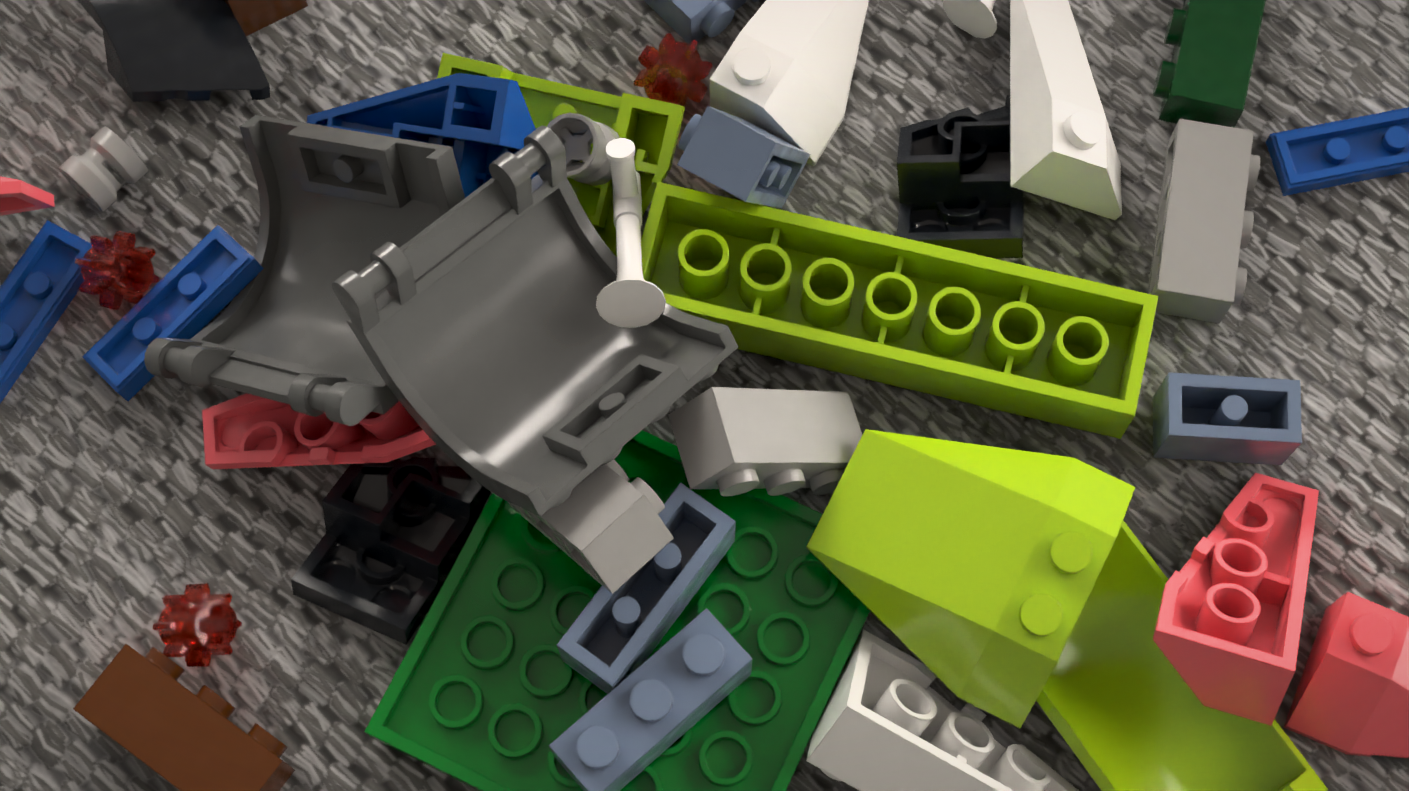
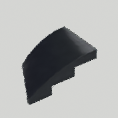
M78 0L103 30L108 72L133 102L165 101L168 99L209 101L212 90H249L252 100L270 98V85L245 33L225 0Z
M1010 95L1006 97L1005 106L976 115L967 107L951 112L940 119L925 120L900 128L897 155L900 206L896 236L990 258H1023L1024 191L1011 187Z
M413 457L404 461L392 460L387 463L350 464L322 501L326 534L292 577L293 595L407 645L435 601L491 491L478 483L459 466H438L435 458Z

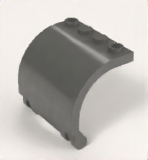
M255 115L239 127L259 191L260 229L254 258L264 269L236 295L231 304L218 318L191 339L160 337L154 339L146 349L145 366L151 374L168 379L179 376L181 381L194 386L207 387L213 384L290 404L295 412L316 417L325 412L330 421L348 426L358 424L370 412L384 415L398 402V399L386 385L347 323V320L350 318L335 295L332 283L349 270L358 273L371 263L370 254L386 242H391L400 248L465 199L453 148ZM384 288L379 293H377L375 295V299L379 297L382 293H384L387 289Z
M543 125L524 138V147L515 154L505 152L489 164V172L492 177L490 180L403 246L398 248L395 244L386 242L370 254L371 263L358 273L349 270L332 283L335 295L350 318L347 320V323L370 361L398 401L424 432L447 456L482 486L500 498L538 516H542L547 510L553 509L565 502L571 495L574 487L599 466L614 460L620 454L622 446L648 424L663 418L676 400L696 383L711 377L717 371L719 364L739 348L729 326L687 314L668 303H665L664 312L657 320L636 328L619 327L610 324L599 315L596 308L597 296L605 286L616 281L617 257L595 230L567 179L566 151L561 140L551 129ZM537 171L538 175L531 179V175ZM384 288L387 289L384 293H382L379 297L375 299V295L377 293H379Z

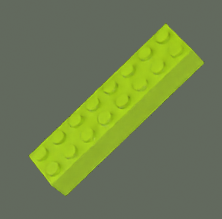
M657 182L641 238L644 280L655 284L662 290L666 303L676 309L696 317L729 326L739 347L737 349L1118 439L1122 438L1135 417L1159 296Z

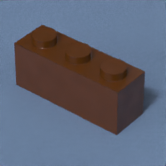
M125 644L73 708L180 791H280L295 771V769L280 759L288 748L286 745L256 723L248 733H245L228 720L236 709L234 706L206 685H203L196 695L177 682L185 670L155 647H152L144 657L128 644Z

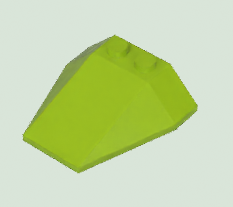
M865 429L807 545V549L957 698L1020 729L1055 668L1118 536L1135 487L1073 457Z

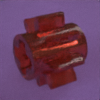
M668 33L659 44V51L647 45L638 57L641 65L646 68L640 71L634 80V86L644 87L650 99L685 106L688 97L692 101L700 103L708 90L707 86L700 80L707 77L713 67L712 62L701 60L696 50L698 45L696 40L691 41L689 44L675 42L672 34Z
M117 231L112 241L106 237L93 235L90 237L92 248L86 252L83 258L75 259V264L81 267V273L85 280L78 289L80 292L91 295L100 294L99 303L101 307L118 310L123 299L129 303L137 304L144 297L143 293L149 289L151 284L159 282V277L154 274L153 264L150 260L156 254L155 250L141 246L135 247L136 238L135 234Z
M208 583L186 585L184 595H165L162 598L165 608L158 622L153 624V629L158 631L162 642L166 645L163 651L165 656H185L187 667H209L211 655L232 654L233 650L230 643L236 635L237 628L242 626V621L237 620L234 609L229 605L232 600L230 593L210 595Z

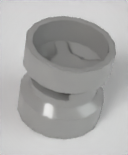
M571 112L559 115L549 122L547 127L559 137L566 151L567 178L591 186L606 184L612 179L610 161L606 155V146L610 141L620 138L616 131L605 124ZM591 143H593L592 153L590 154Z
M106 126L101 128L91 138V147L84 154L72 155L59 167L60 172L71 185L102 213L117 201V191L125 184H135L148 172V168L138 155Z

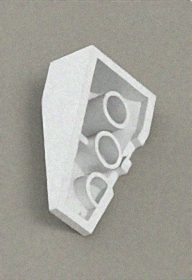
M766 0L741 30L711 76L710 107L745 119L811 154L807 163L815 166L845 116L869 0Z
M1010 0L1011 187L1116 220L1122 215L1121 163L1069 1Z
M864 629L859 634L816 725L806 759L807 762L820 768L828 777L837 781H843L859 791H1079L1024 745L1012 744L1007 749L993 738L990 730L982 722L986 714L969 703L959 711L930 687L936 676L922 662Z

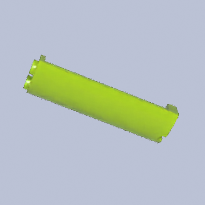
M1123 520L1118 536L1065 648L1036 700L1101 791H1327L1328 788L1275 719L1272 726L1204 706L1153 641L1162 592L1169 579Z

